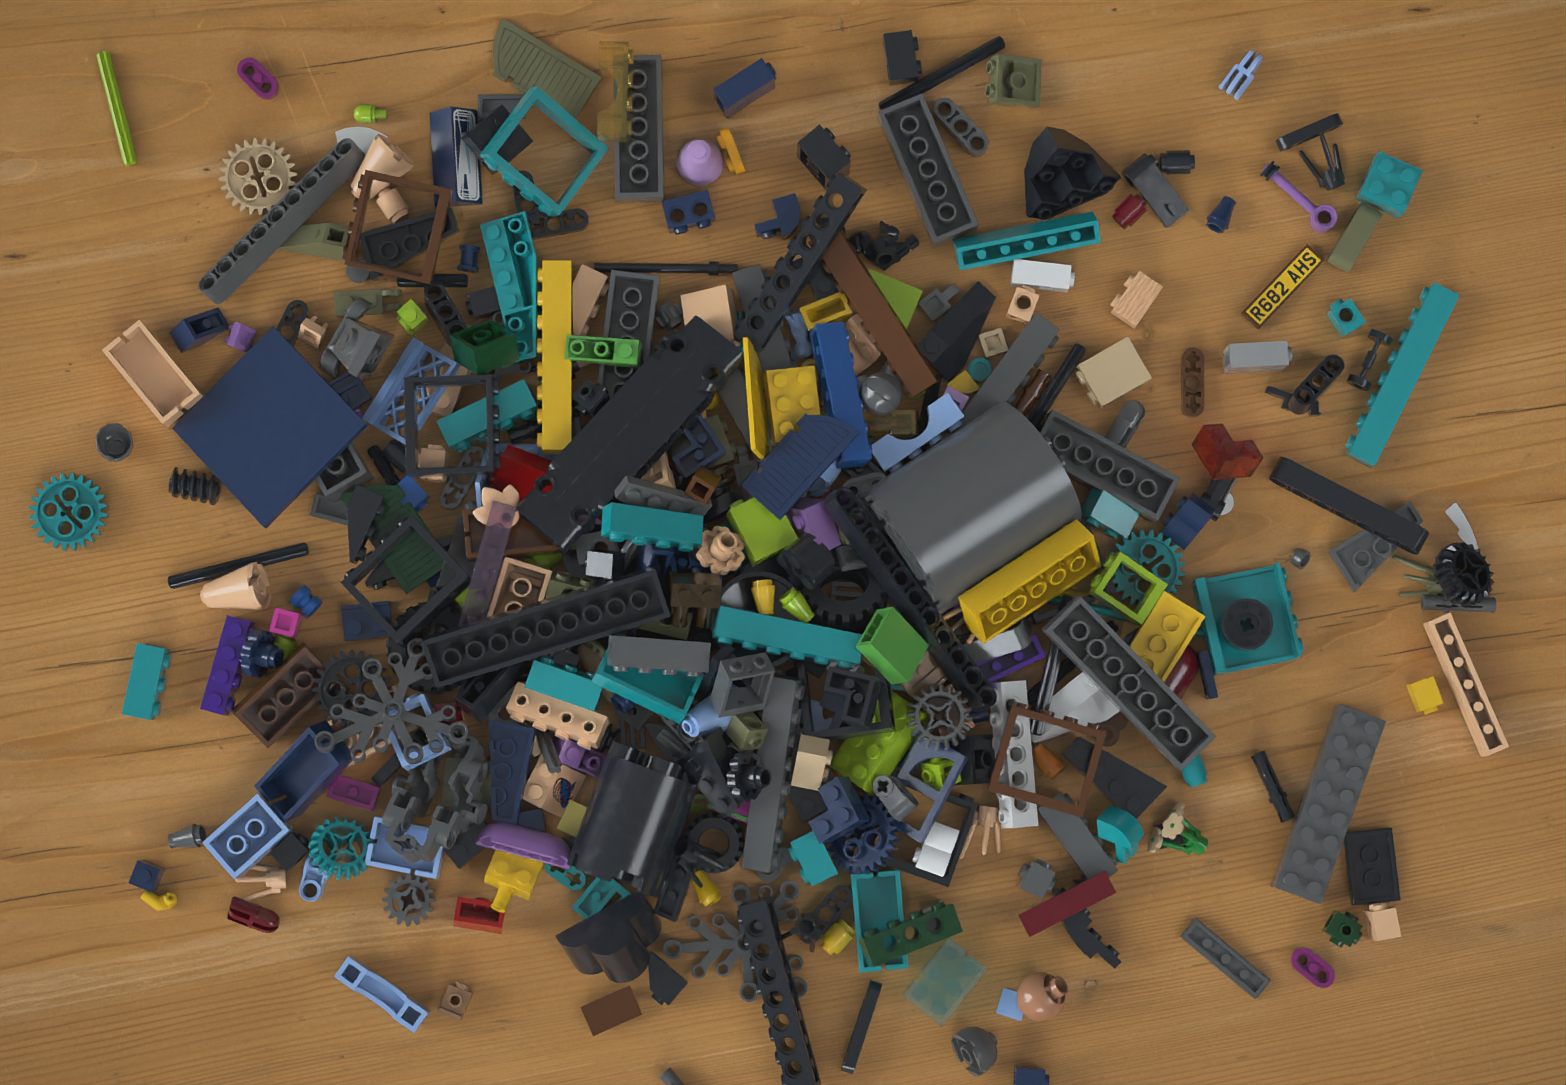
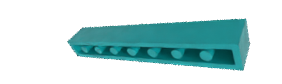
M1435 282L1429 287H1424L1419 296V299L1422 300L1419 308L1415 307L1408 320L1411 321L1408 330L1404 328L1398 338V342L1401 343L1398 350H1393L1388 358L1387 363L1390 366L1387 372L1382 371L1377 380V384L1380 385L1377 392H1372L1367 400L1366 405L1369 408L1366 414L1362 413L1355 426L1358 427L1355 436L1350 435L1346 442L1345 448L1348 449L1345 454L1346 456L1370 468L1376 465L1460 296L1459 294Z

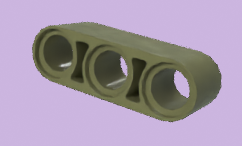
M1361 202L1330 253L1327 262L1348 273L1381 219L1382 214Z

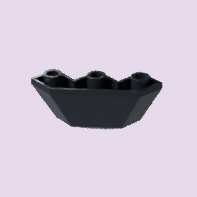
M1047 126L1033 142L1024 169L1026 214L1030 218L1049 219L1107 194L1121 177L1088 143L1064 129Z

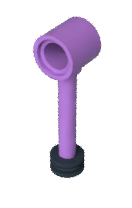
M1274 161L1265 165L1260 176L1264 175L1266 181L1271 178L1311 214L1310 225L1314 231L1326 233L1333 227L1337 221V213L1333 207L1329 205L1317 207L1278 172L1280 167H1276ZM1318 215H1327L1329 218V223H1320L1318 220Z

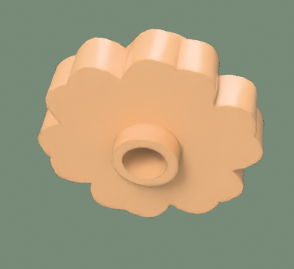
M715 526L711 531L705 530L703 532L702 545L697 547L699 551L696 553V557L703 567H710L712 573L726 575L730 570L736 571L745 558L741 551L745 545L741 541L740 536L731 533L729 528Z

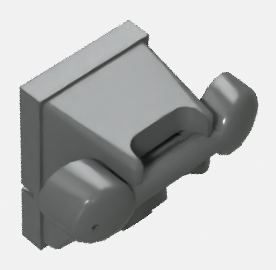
M359 298L350 304L339 327L321 355L319 362L321 371L335 378L342 363L349 370V373L355 377H371L395 335L359 321L371 308V302L364 298Z

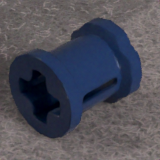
M460 245L461 259L457 270L472 273L478 272L477 257L480 247Z

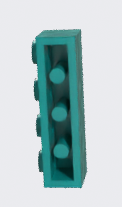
M613 502L603 507L601 536L610 537V541L623 542L624 540H631L635 545L653 543L656 544L657 548H670V546L678 547L679 551L684 552L693 551L694 548L702 545V515Z

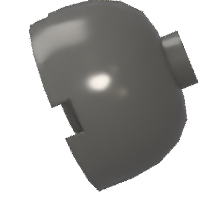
M971 1026L961 1029L953 1035L954 1038L951 1039L953 1050L960 1062L966 1061L969 1065L966 1070L973 1076H981L994 1065L997 1060V1040L991 1032H987L980 1027Z

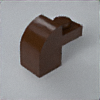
M700 465L684 493L706 505L722 477Z

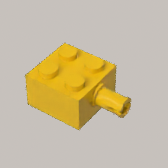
M496 850L484 879V883L498 888L491 908L505 913L512 894L529 901L544 863Z

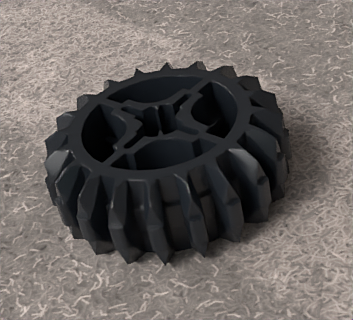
M1464 541L1452 543L1444 547L1435 557L1436 562L1433 565V568L1436 570L1433 575L1438 578L1436 584L1441 586V593L1445 592L1447 600L1453 599L1454 604H1461L1462 607L1476 605L1485 600L1492 591L1491 586L1494 583L1491 579L1494 573L1489 570L1491 564H1487L1485 561L1486 556L1480 554V549H1474L1473 544L1468 545Z

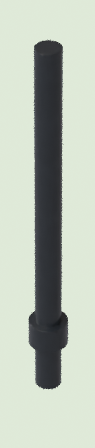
M709 261V264L594 263V270L611 273V270L632 273H709V276H719V273L732 274L738 271V264H719V261Z

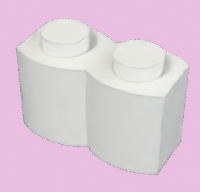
M935 822L922 848L917 847L912 859V861L916 862L915 867L943 877L959 830Z

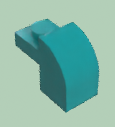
M1109 805L1097 819L1098 837L1115 843L1116 861L1126 864L1131 856L1133 857L1137 853L1138 842L1144 836L1142 826L1130 813L1112 805Z

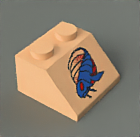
M541 754L525 786L523 800L562 818L569 801L575 800L586 775L562 764L560 773L555 772L552 774L548 771L544 757Z

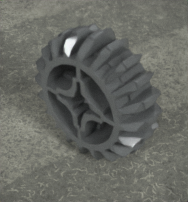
M939 684L938 691L936 692L934 686L930 685L929 694L922 688L920 690L922 698L916 694L913 696V700L917 705L914 703L908 704V708L914 710V712L906 713L907 718L913 719V721L907 723V727L915 726L916 728L910 733L911 736L919 733L921 736L917 739V743L920 744L923 739H926L928 741L925 748L929 749L931 742L935 743L936 751L939 750L940 743H943L945 750H948V741L957 746L958 740L956 736L964 740L966 736L961 730L969 732L971 729L964 722L969 723L973 719L970 716H965V714L972 711L971 707L963 708V705L968 702L967 698L959 701L958 698L961 692L958 691L953 696L951 694L952 686H949L947 692H943V684ZM935 698L948 700L941 707H935L927 703V701ZM953 706L956 707L959 714L958 727L953 724L948 715ZM920 708H923L930 718V722L925 729L919 720ZM947 708L943 717L946 721L939 720L931 726L935 718L933 713L940 714ZM938 727H942L952 732L951 734L946 736H934L930 734L931 732H933L934 729Z

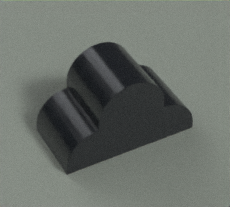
M635 891L555 936L579 972L587 975L604 972L611 981L626 983L638 978L646 970L650 960L647 947L658 938L662 925L659 916L654 913V908L647 896Z

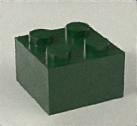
M492 319L450 334L454 361L476 375H487L491 370L499 367H508L512 362L520 360L515 333Z

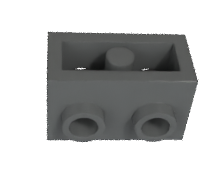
M1037 859L1036 862L1030 860L1028 864L1024 863L1018 873V876L1021 878L1017 886L1042 899L1046 891L1051 892L1057 880L1053 878L1055 873L1051 871L1052 865L1040 859Z

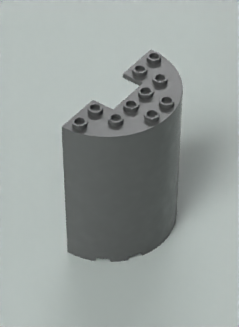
M999 402L856 496L884 536L888 534L915 574L913 577L941 615L959 604L958 597L965 591L979 584L1006 564L1011 563L1044 539L1061 530L1064 526L1076 519L1080 522L1082 515L1077 494L1064 469L1066 464L1051 449L1053 446L1050 439L1046 435L1042 436L1033 424L1016 408L1004 402Z

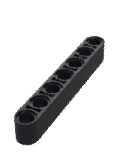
M1280 457L1269 476V479L1276 485L1411 554H1419L1429 535L1425 528L1288 458Z

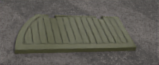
M502 19L493 44V65L495 71L493 75L504 82L510 76L514 79L511 86L526 94L529 88L538 86L571 116L577 119L600 82L601 77L519 27Z

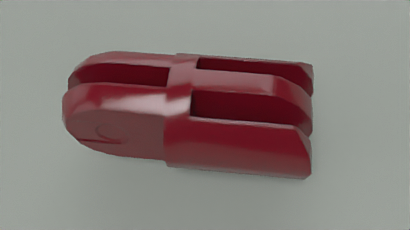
M232 897L227 914L228 920L263 933H273L278 929L280 918L277 913L242 898Z

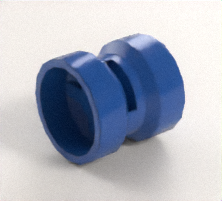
M304 585L291 597L289 603L293 607L301 609V614L307 619L315 613L323 601L318 596L313 597L311 590Z

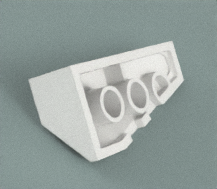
M1083 672L1052 696L1049 711L1055 713V718L1063 720L1064 716L1078 719L1077 724L1087 726L1088 722L1093 724L1105 722L1120 712ZM1045 723L1043 734L1041 736L1031 734V741L1035 744L1072 730Z

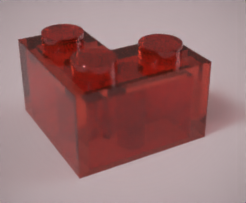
M1223 423L1203 425L1191 444L1212 480L1251 477L1264 458L1253 440L1233 441Z

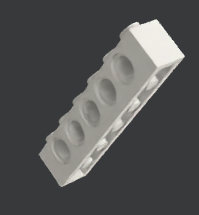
M1026 680L990 683L997 694V701L991 706L990 723L993 727L992 746L995 751V759L1010 706H1016L1017 702L1028 705ZM1006 702L1009 705L1008 711L1006 709ZM1017 715L998 783L1036 794L1029 718ZM1010 751L1013 752V758H1012V759H1011V757H1010ZM1012 775L1015 776V782H1014V783H1013V781H1012ZM996 793L999 799L1000 810L998 818L1001 823V829L1038 826L1036 804L1016 799L1017 807H1015V798Z

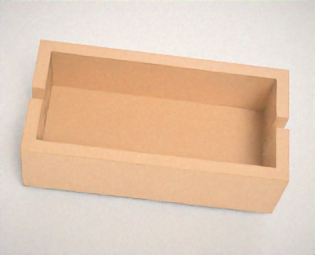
M138 320L123 332V335L130 340L128 343L122 338L117 337L102 351L159 421L166 427H169L184 414L183 408L190 410L204 395L147 325Z

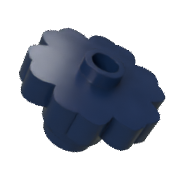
M256 628L249 633L248 641L244 642L240 655L241 659H243L241 669L244 675L261 678L262 675L267 673L268 668H278L282 664L284 652L277 645H273L274 637L271 632Z

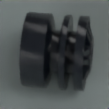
M730 465L711 469V471L722 478L711 496L712 507L704 515L703 524L725 516L729 509H731L730 505L741 499L744 502L748 501L741 487L730 490L729 486L737 480L736 476L724 478L733 471Z
M1249 598L1237 600L1229 605L1223 614L1221 622L1222 635L1227 643L1235 649L1243 651L1256 650L1264 645L1270 637L1273 628L1272 614L1268 608L1258 600ZM1247 619L1251 620L1250 625L1253 626V629H1248L1246 632L1242 631L1243 626L1240 625V622H1245Z

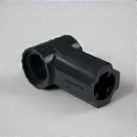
M1220 470L1216 471L1207 491H1204L1200 497L1216 510L1210 518L1214 521H1217L1226 504L1225 500L1236 480L1230 474Z

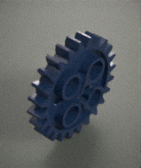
M865 795L864 798L862 796H859L868 816L872 815L871 821L862 824L831 842L832 845L827 848V851L835 852L831 859L838 861L837 866L845 867V871H853V873L858 875L861 872L868 875L870 874V869L878 872V864L884 867L887 866L885 858L893 859L890 851H897L898 848L893 844L901 840L895 836V833L901 831V828L894 826L898 821L891 817L886 806L879 798ZM879 836V842L875 846V839ZM858 846V853L854 855V850Z

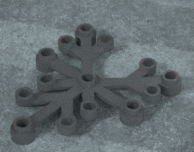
M414 638L409 641L407 645L409 658L405 668L402 656L399 653L394 652L388 656V665L395 670L399 679L393 699L381 677L383 671L381 662L375 658H370L363 663V674L367 679L373 681L383 703L369 699L364 694H357L353 698V705L357 710H364L366 708L378 713L373 716H367L345 709L341 704H334L330 709L331 717L334 720L346 719L355 722V724L333 734L328 731L319 732L314 740L318 751L328 753L333 750L336 743L360 733L356 746L352 748L350 755L354 762L361 763L366 758L365 749L374 726L383 723L378 737L373 741L374 749L380 753L388 749V738L394 725L405 747L403 750L405 761L409 764H418L423 759V749L418 743H413L403 721L423 728L429 740V749L433 753H439L444 748L443 740L438 737L436 732L449 736L450 740L456 744H461L467 740L469 733L464 723L455 722L451 726L441 723V721L450 722L455 719L456 711L451 705H446L440 711L427 717L405 711L402 702L408 686L423 678L426 680L433 678L432 673L429 675L423 673L426 668H430L428 663L415 670L419 659L425 657L421 644L423 639ZM417 647L422 649L421 653L415 654L413 652V650ZM396 657L400 661L397 664H393L391 659ZM370 668H376L377 672L375 674H370L368 670ZM358 699H364L365 703L363 705H357L356 701ZM341 709L342 713L340 715L333 714L334 710ZM394 709L398 711L397 715L395 716L389 715L390 710ZM451 710L453 714L450 717H446L444 712ZM457 731H461L463 736L456 738L454 734ZM328 740L330 744L327 747H322L321 742ZM379 741L385 742V746L382 748L377 747L376 744ZM438 741L441 745L439 748H433L432 743ZM361 751L363 755L360 758H355L353 756L354 753ZM417 752L418 757L412 759L409 757V754Z
M785 881L780 887V895L773 902L778 921L787 920L794 922L799 917V912L795 907L780 910L787 900H793L799 895V886L794 881ZM737 885L732 890V899L737 903V906L749 901L751 898V891L746 885ZM762 885V886L759 888L758 894H759L760 898H763V897H764V896L761 895V890H762V888H764V887H767V888L770 889V895H769V896H772L773 890H772V888H771L769 885ZM789 885L794 887V893L791 895L785 892V888ZM740 889L746 892V897L743 899L737 897V891ZM789 910H794L796 912V917L794 919H789L787 917V912ZM716 913L712 918L713 925L721 928L733 938L723 940L702 922L700 916L692 915L688 919V926L693 930H697L709 941L680 943L676 939H670L665 942L663 953L670 959L678 958L681 953L709 951L702 961L695 964L692 968V975L698 979L705 976L707 968L724 949H733L724 961L717 964V974L722 977L727 976L730 973V968L742 956L744 984L740 987V996L747 1002L754 1001L759 994L756 984L753 983V971L749 961L751 957L750 949L741 945V940L745 933L743 924L739 923L738 931L727 921L724 914ZM716 916H722L724 918V923L722 925H717L715 923ZM698 918L700 921L699 926L693 927L690 923L691 919ZM758 920L754 924L757 930H763L764 926L761 921ZM675 944L678 948L677 952L670 953L668 950L669 945ZM795 955L788 959L792 970L796 971L802 968L803 960L801 957ZM794 958L800 960V966L797 968L791 965V961ZM722 964L728 967V971L724 974L718 970ZM698 966L704 970V973L700 976L694 972V969ZM767 967V974L770 977H776V971L771 967ZM793 977L794 983L802 985V990L797 992L798 998H800L807 992V983L802 978ZM747 987H752L754 989V994L751 996H747L745 994V989ZM778 991L777 993L773 994V997L778 996L780 992Z

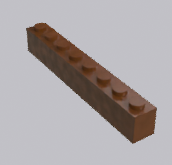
M830 220L821 226L823 228H826L829 225ZM841 230L823 257L824 261L821 264L828 274L832 273L837 281L834 284L841 294L845 293L850 301L847 304L854 314L858 313L863 321L860 324L868 335L871 333L875 338L876 342L873 344L881 355L885 354L888 358L887 366L893 375L898 374L903 381L900 383L906 395L911 394L912 397H916L940 380ZM811 234L808 236L810 238L808 244L813 248L816 245V238Z

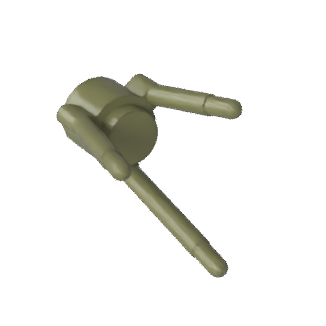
M1396 555L1393 556V559L1430 574L1426 577L1404 574L1403 577L1405 579L1423 582L1425 589L1428 590L1399 593L1400 597L1437 596V593L1445 594V592L1441 593V586L1436 584L1438 578L1433 575L1436 570Z

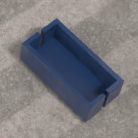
M326 720L308 727L254 785L267 803L286 795L287 798L277 801L270 806L283 823L301 816L353 761L350 755L351 751L343 741L336 743L333 750L328 753H322L317 750L314 740L319 732L328 731L331 734L335 733ZM328 740L321 742L322 747H327L330 744Z

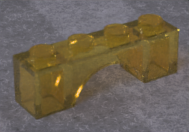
M600 41L599 43L600 70L609 74L615 80L618 90L614 102L607 109L598 112V141L627 142V135H632V121L628 120V111L633 109V97H628L629 87L633 88V73H629V64H634V49H630L629 42Z
M893 410L887 415L862 412L863 418L868 424L867 437L885 436L887 434L891 436L919 435L918 410ZM822 412L820 415L826 416V412Z

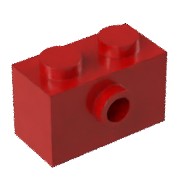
M458 897L453 926L502 934L505 913L492 909L491 904L493 902H490L489 899Z

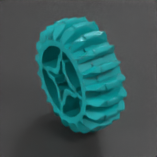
M337 816L333 818L332 823L327 819L324 821V826L318 825L316 832H313L311 835L312 841L309 842L308 847L312 850L309 852V857L314 858L313 866L320 865L319 873L327 871V879L333 874L336 875L337 881L340 880L341 876H344L346 881L351 878V874L357 878L360 875V871L364 873L368 868L365 864L368 844L374 843V840L369 839L370 831L363 832L364 824L359 827L356 826V819L352 820L351 823L347 822L346 816L343 817L342 822L339 821ZM323 841L328 844L327 847L331 850L329 856L324 852ZM354 841H356L359 845L361 852L360 857L356 854V850L352 847Z

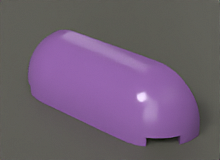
M494 822L484 827L476 840V844L569 870L571 867L567 865L571 853L569 846L563 839L552 834L506 822Z

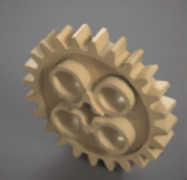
M254 138L253 145H249L248 141L244 140L243 148L235 144L236 153L230 150L227 151L231 158L230 160L222 159L227 167L219 168L222 173H225V176L219 177V181L226 182L221 187V190L229 191L225 196L226 200L234 198L232 202L233 207L240 204V212L243 213L246 208H249L251 216L255 210H258L259 215L262 216L264 209H267L269 212L290 191L289 188L297 184L291 181V178L297 177V173L290 172L295 167V163H287L291 156L290 154L282 156L285 150L283 147L275 150L276 142L267 146L265 138L262 144H258L257 139ZM263 156H268L272 159V164L268 168H263L259 165V160ZM250 157L254 158L260 175H265L261 180L267 194L266 197L262 196L257 181L252 180L255 174L250 163ZM247 164L249 172L243 176L236 173L238 165ZM271 179H277L280 181V187L274 191L269 190L267 182ZM249 186L257 189V195L253 198L244 196V191Z

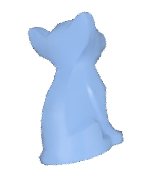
M799 310L788 312L785 319L790 325L791 334L797 342L791 351V360L809 358L814 353L812 344L808 341V329Z

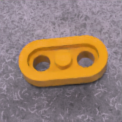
M729 128L719 130L720 135L716 138L721 150L726 149L728 158H725L729 171H734L736 175L745 172Z

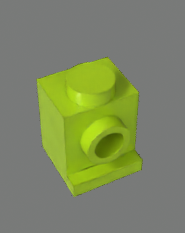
M412 299L397 311L399 316L396 319L411 336L430 321Z

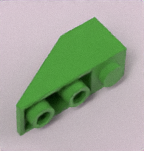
M567 335L565 359L618 367L640 368L643 344L639 340Z

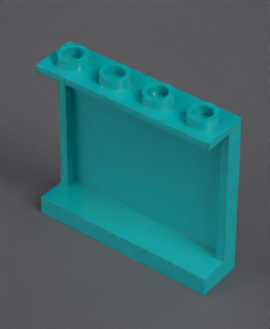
M1276 562L1272 566L1205 579V577L1197 578L1192 582L1198 612L1205 616L1201 626L1214 676L1296 660L1302 656L1301 652L1304 651L1301 638L1297 637L1298 621L1296 615H1292L1291 612L1292 596L1290 591H1286L1285 582H1287L1285 568H1281L1280 562ZM1246 598L1258 600L1264 604L1272 614L1273 620L1272 633L1265 644L1256 650L1250 651L1238 650L1228 644L1222 635L1221 629L1222 617L1229 605L1237 600ZM1247 619L1245 622H1240V625L1243 626L1242 631L1246 632L1248 629H1253V626L1250 625L1251 620Z

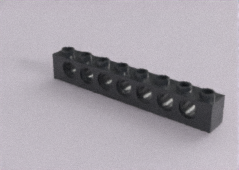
M838 173L837 176L833 175L826 185L828 188L824 196L820 195L813 205V208H815L814 212L801 223L800 228L802 230L798 237L794 236L787 245L789 251L785 257L781 256L774 266L776 271L772 277H767L761 286L763 291L758 298L755 297L748 306L749 313L736 324L735 329L737 331L734 337L742 342L743 338L748 337L756 352H762L866 193V188L847 175ZM836 194H840L843 198V203L838 208L833 204V197ZM823 214H826L830 220L826 228L820 225V217ZM811 234L816 238V245L813 248H810L806 242L807 237ZM797 255L803 258V265L799 269L793 263ZM784 275L790 279V285L786 289L780 283ZM771 295L777 300V305L774 309H771L767 303ZM758 315L764 320V325L761 329H758L754 323Z
M767 896L743 902L738 906L737 918L744 927V944L746 948L750 949V966L752 971L756 972L758 979L756 981V989L759 995L762 994L764 1004H762L763 1014L765 1018H768L770 1024L768 1029L769 1037L772 1042H775L777 1050L775 1051V1059L777 1064L781 1065L783 1072L781 1075L782 1085H820L819 1072L772 898ZM754 920L762 922L763 930H757L754 927ZM760 944H766L770 949V953H763L760 949ZM766 968H773L776 971V977H770L766 972ZM779 991L782 994L783 1000H776L772 992ZM779 1014L786 1015L789 1019V1024H783L779 1020ZM785 1038L793 1039L795 1047L787 1046ZM791 1062H798L801 1065L802 1070H794L791 1065Z

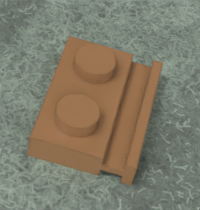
M927 650L924 653L923 660L915 669L913 678L907 683H900L912 698L915 694L922 698L920 693L922 688L929 694L930 685H933L936 690L939 684H943L947 680V677Z

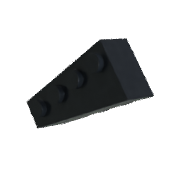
M452 207L448 210L441 242L460 232ZM436 212L362 232L360 241L366 261L396 269L427 251ZM370 271L371 278L374 281L385 275Z

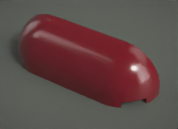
M1189 644L1164 682L1180 700L1195 678L1199 668L1197 654Z

